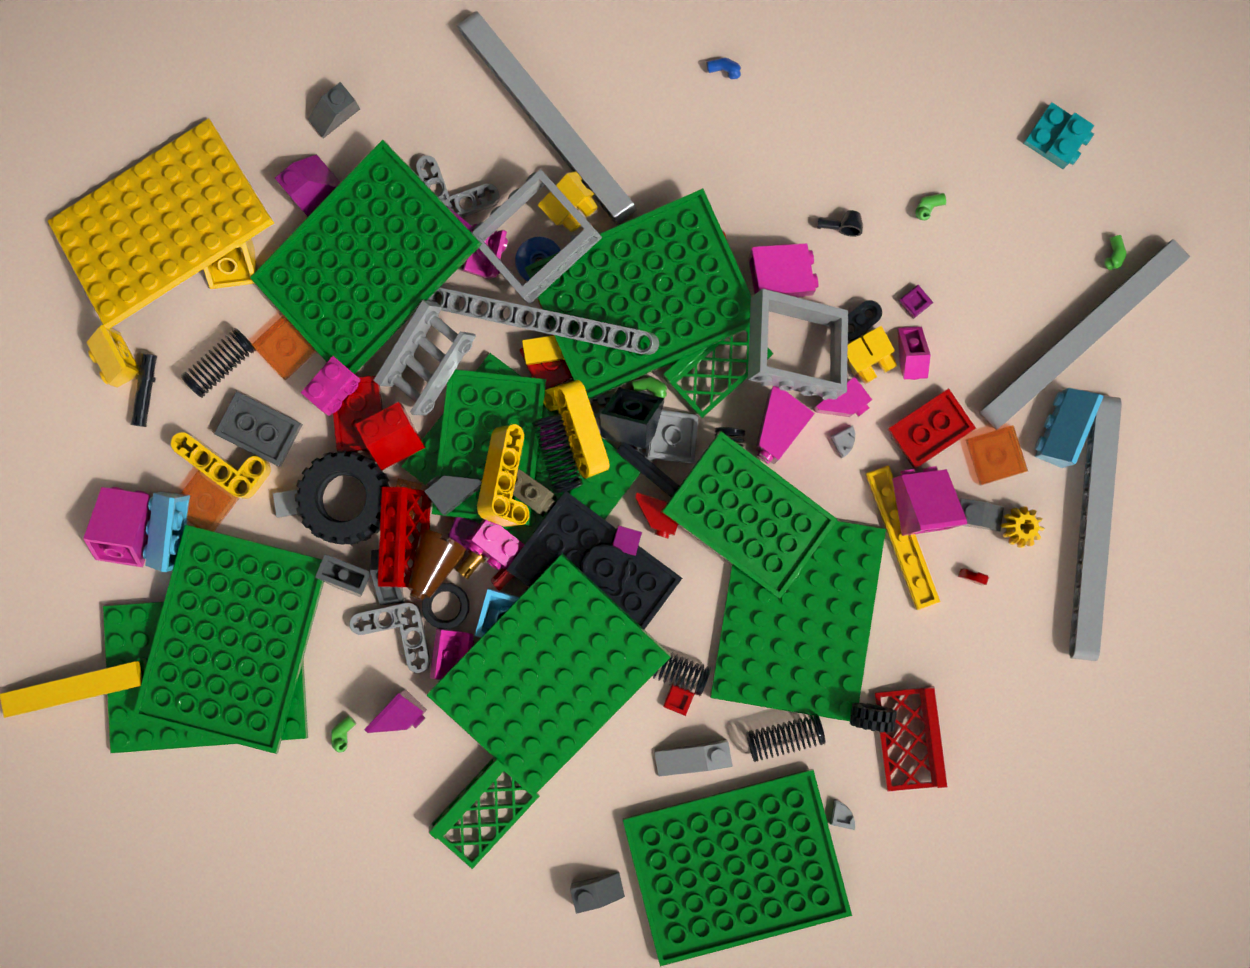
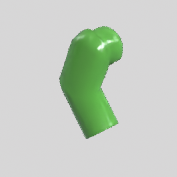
M941 193L923 197L915 210L916 217L923 221L928 220L934 207L946 205L945 194Z
M1121 235L1109 238L1113 253L1111 257H1107L1104 260L1108 270L1120 268L1126 258L1127 253Z
M654 377L632 381L634 391L649 390L654 393V396L662 398L667 396L666 385Z
M350 715L332 729L331 744L336 752L341 753L347 749V732L356 725L355 720Z

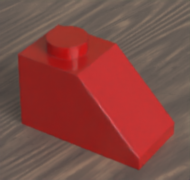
M636 493L635 499L650 528L656 530L654 535L667 539L669 535L674 536L678 524L661 512L667 502Z

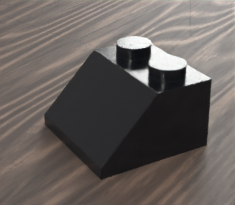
M619 387L600 413L601 437L646 449L655 436L664 405V398Z

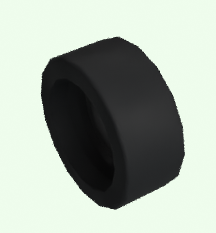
M442 583L430 599L424 598L422 601V612L425 619L432 626L439 629H452L459 626L467 618L470 601L461 587L452 583ZM441 592H451L459 599V613L451 620L438 619L432 611V601Z

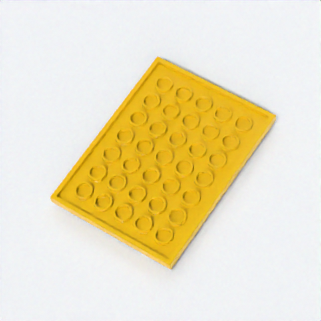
M208 118L48 220V223L103 326L109 330L273 225L274 221L215 125Z

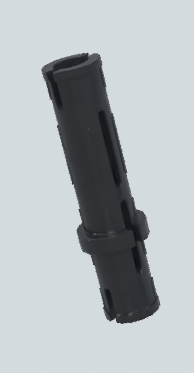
M141 353L139 375L136 374L138 382L130 425L147 427L153 382L155 383L156 377H154L156 355Z

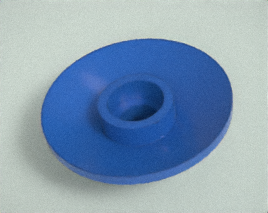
M533 237L523 242L518 248L515 257L516 268L520 276L528 282L530 279L525 267L535 263L538 259H544L560 252V247L553 240L546 237Z

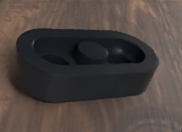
M865 301L848 314V325L854 327V332H848V341L857 339L881 319L882 308L876 301ZM866 310H870L873 313L871 318L865 316Z

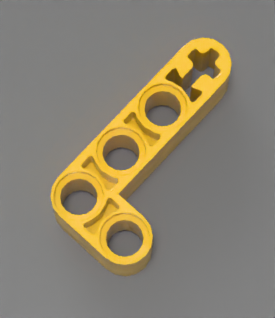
M574 380L545 390L544 405L549 411L558 410L559 414H562L563 418L561 420H564L563 425L566 426V435L569 436L568 441L571 442V450L574 452L573 456L576 458L575 462L581 476L588 478L609 469V459L582 382Z
M517 424L502 426L493 430L477 504V511L481 518L505 527L523 525L529 519L528 507L512 499L524 441V432Z
M180 432L171 439V447L174 452L238 498L249 499L255 495L271 472L270 463L258 456L249 457L240 469H237L190 434ZM186 440L187 445L195 449L191 451L184 448L182 442ZM203 453H207L209 460L206 464L202 465L200 457ZM260 462L262 470L259 474H254L253 466L255 463ZM223 467H226L228 470V475L225 479L219 477V471ZM245 481L247 483V490L240 494L238 486L241 482Z

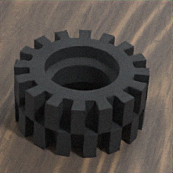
M854 703L852 704L849 724L875 732H894L897 711L885 706Z

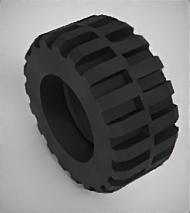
M338 450L337 453L328 452L323 454L324 457L321 459L316 458L311 461L313 465L310 468L305 467L302 472L304 475L302 480L297 481L296 487L299 488L298 494H295V502H298L299 506L296 508L298 516L302 517V524L305 528H309L311 534L323 539V541L341 545L358 544L360 541L370 539L374 533H378L381 520L382 487H390L387 475L383 473L378 464L359 453L347 452L345 450ZM342 475L357 478L366 490V503L363 510L356 518L348 521H339L327 514L323 505V495L327 485L334 478Z

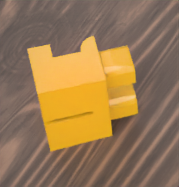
M577 171L567 173L558 182L556 187L578 211L580 210L586 217L590 216L598 208L591 198L594 193L581 182L582 178ZM551 191L538 204L557 226L563 224L570 232L576 231L581 226Z
M882 326L848 344L847 364L851 368L853 376L858 375L864 384L877 378L871 367L872 365L879 363L884 373L897 366L892 355L895 350Z

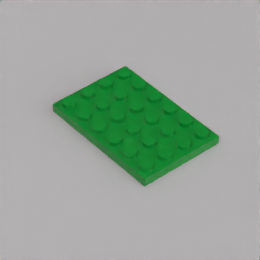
M455 369L447 382L436 476L440 478L452 476L482 481L493 430L498 427L517 424L524 432L518 469L535 480L539 449L538 442L540 441V439H537L540 433L536 434L535 431L541 430V427L533 428L532 423L542 419L546 379ZM480 489L446 516L483 520L477 511ZM513 495L512 499L523 503L521 500H519ZM433 503L431 514L445 516ZM526 505L529 509V519L523 525H530L532 508Z
M721 431L718 432L661 511L779 599L784 595L837 521V518Z

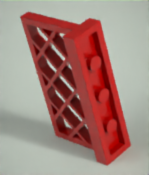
M382 487L378 587L408 588L412 567L409 568L407 562L410 557L414 562L415 550L422 530H430L431 499L424 490L408 489L407 487ZM422 496V507L420 508L417 501ZM412 508L416 514L413 519L409 515ZM419 521H420V523H421V531H420V532L418 531V529H417V527H416L417 524L419 523ZM411 533L415 538L412 544L408 539Z
M927 686L924 688L876 692V705L882 706L881 697H892L899 702L894 710L897 711L902 705L912 713V716L905 724L896 719V723L902 728L894 738L886 732H880L887 791L948 787L935 687ZM911 694H920L921 704L916 711L904 703ZM905 695V696L902 698V700H900L899 698L896 697V696ZM921 708L923 712V717H921L918 714ZM915 716L924 722V729L918 736L907 728ZM904 730L916 738L908 749L896 741ZM924 733L926 735V742L921 739ZM886 737L891 740L888 746L886 743ZM918 741L924 744L928 751L922 760L910 752ZM893 743L905 751L897 763L888 757V750ZM907 754L919 763L911 774L899 765ZM927 758L929 759V766L924 763ZM889 762H891L894 765V767L891 770L889 767ZM921 766L930 771L931 782H920L914 777V774ZM896 768L908 776L903 784L892 785L891 774ZM910 779L916 782L907 784L910 781Z

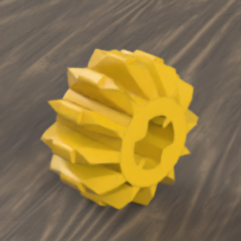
M1022 506L1020 509L1012 508L1011 514L1003 516L1007 523H1002L1000 526L1006 528L1007 531L1002 536L1010 537L1008 542L1010 545L1017 544L1018 548H1024L1025 545L1033 546L1034 540L1041 539L1038 531H1043L1045 528L1039 526L1038 523L1043 518H1035L1036 510L1028 511V507ZM1020 525H1024L1025 529H1020Z

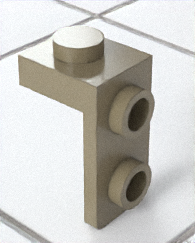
M518 469L513 495L541 516L548 513L554 506V500L557 496Z

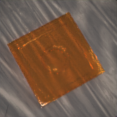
M284 315L252 344L284 380H287L317 352Z
M1014 425L966 439L980 486L1028 471Z
M200 470L196 472L181 492V494L190 495L186 520L195 527L213 532L239 500L238 497L230 494Z

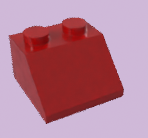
M400 402L355 424L367 449L381 470L425 448L408 413Z

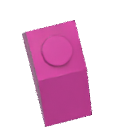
M922 327L898 328L899 363L903 379L917 380L928 378L931 354Z
M854 377L847 382L846 393L834 400H823L814 408V411L816 413L851 417L856 413L859 417L870 408L867 404L872 401V398Z

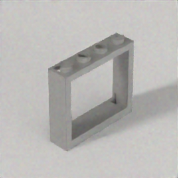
M541 169L538 172L532 173L523 186L511 192L508 200L501 206L494 208L490 216L484 222L477 224L472 232L482 243L479 249L529 304L602 238ZM546 185L582 225L584 230L527 283L522 285L484 241Z
M762 289L752 296L750 305L748 380L759 382L762 386H777L783 391H798L805 396H820L824 400H834L846 393L848 310ZM769 312L831 327L830 381L767 366Z

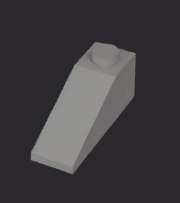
M727 739L655 751L659 777L733 767Z

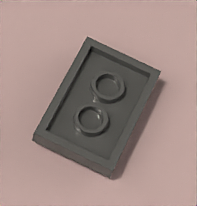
M236 391L214 434L281 467L303 424Z

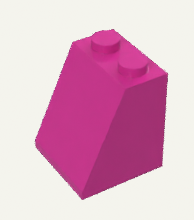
M807 243L752 247L748 260L754 294L762 289L800 298L812 296L816 291L815 288L819 287L817 274H813L811 267L814 264L813 251L808 250Z
M773 386L768 393L755 448L758 452L757 457L766 464L770 462L775 464L782 457L815 414L787 391L780 390L777 386Z
M937 466L923 468L921 473H915V469L900 471V476L892 479L902 536L948 530L967 524L965 514L947 469L938 470Z
M101 487L83 538L95 560L136 567L144 566L143 551L145 545L148 544L146 525L151 518V511L149 510L150 494L139 490L135 492L125 491L119 487Z

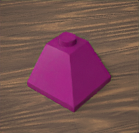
M317 154L293 162L275 177L276 181L307 217L341 183Z
M407 690L398 693L364 730L367 733L407 730L412 726L416 729L425 720L423 714L427 709Z

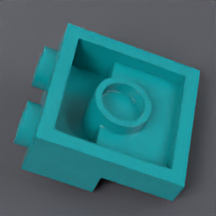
M1051 102L1023 144L1061 169H1064L1069 163L1074 165L1081 155V152L1078 150L1082 144L1086 146L1094 136L1091 130L1095 125L1074 112L1071 115Z

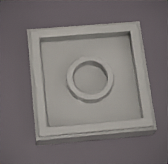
M662 410L655 436L647 446L646 458L693 464L695 462L699 415Z

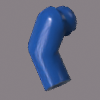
M724 57L707 61L709 73L724 70L728 72L730 79H738L741 76V66L729 58Z

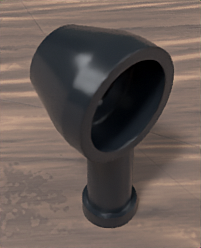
M849 210L841 221L819 217L817 229L838 230L845 236L856 237L860 236L863 232V222L858 211Z

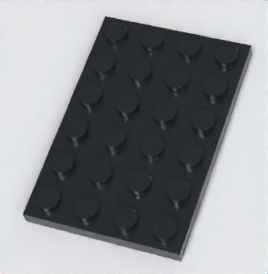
M565 491L506 570L529 587L561 554H564L581 570L582 560L586 552L593 546L612 544L616 528ZM638 545L636 556L625 553L630 563V576L626 584L614 592L605 594L645 630L683 578Z

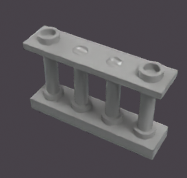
M422 300L374 379L379 386L394 387L396 385L415 402L410 411L412 415H427L433 410L436 399L463 356L472 348V342L476 337L474 333L460 331L457 334L438 318V314L443 307L437 302ZM432 325L453 342L446 354L426 338V334ZM419 345L440 362L434 374L414 358V353ZM407 365L428 383L421 394L401 378V374Z

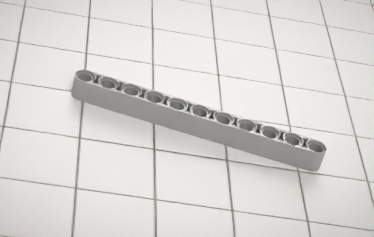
M475 11L460 22L457 27L467 42L573 172L577 171L582 178L581 182L594 193L593 197L614 223L619 225L637 209L631 199L483 17Z
M1174 239L1168 242L991 400L980 413L996 430L1000 428L1188 260L1190 256Z
M439 288L427 300L437 302V296L441 293L442 302L439 305L443 307L442 311L639 354L651 355L659 347L658 337L650 332L454 290ZM464 298L465 305L460 309L459 300ZM485 302L487 304V311L482 314L481 305ZM506 307L510 310V315L507 319L503 317V311ZM531 312L533 320L530 324H527L525 318ZM551 317H554L556 320V325L553 329H550L548 326V321ZM577 321L579 330L576 334H573L571 326ZM600 326L603 334L600 339H596L594 331ZM624 331L626 341L620 345L617 336L620 332ZM647 336L650 340V345L644 350L641 347V340Z
M1103 397L1088 433L1069 655L1072 659L1097 661L1100 655L1122 405L1121 398Z

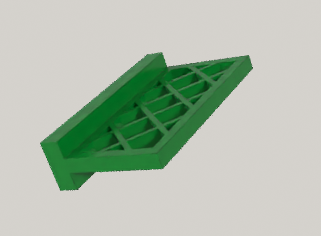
M750 328L744 330L747 333V342H733V336H731L730 342L722 340L679 359L663 374L666 382L680 394L701 419L748 378ZM719 345H730L729 359L715 358V348ZM733 346H747L746 359H732ZM769 348L767 350V360L774 354ZM712 352V358H708L707 356ZM701 361H712L711 375L697 374V365ZM715 362H729L728 375H714ZM732 362L746 363L745 374L742 376H731ZM694 368V374H688ZM683 377H694L693 391L683 390L677 383ZM697 378H711L710 392L696 391ZM714 378L728 379V389L725 392H713ZM731 379L737 380L731 385ZM687 394H693V400ZM696 395H710V405L702 411L696 405ZM713 395L719 396L715 401H713Z
M493 757L430 824L429 834L435 839H439L473 869L540 795L531 792L510 772L506 765L497 757ZM505 771L511 777L512 786L497 787V778ZM514 780H515L520 786H515ZM526 790L531 795L525 803H515V791ZM512 791V804H498L497 792ZM484 792H495V805H480V796ZM512 808L513 817L509 821H498V809ZM495 809V822H481L480 810ZM478 810V823L463 824V815L466 811ZM460 819L461 824H455ZM496 826V835L492 839L481 840V827ZM478 827L479 840L464 841L463 828ZM461 828V841H450L444 836L450 829ZM464 845H479V853L473 860L464 854Z

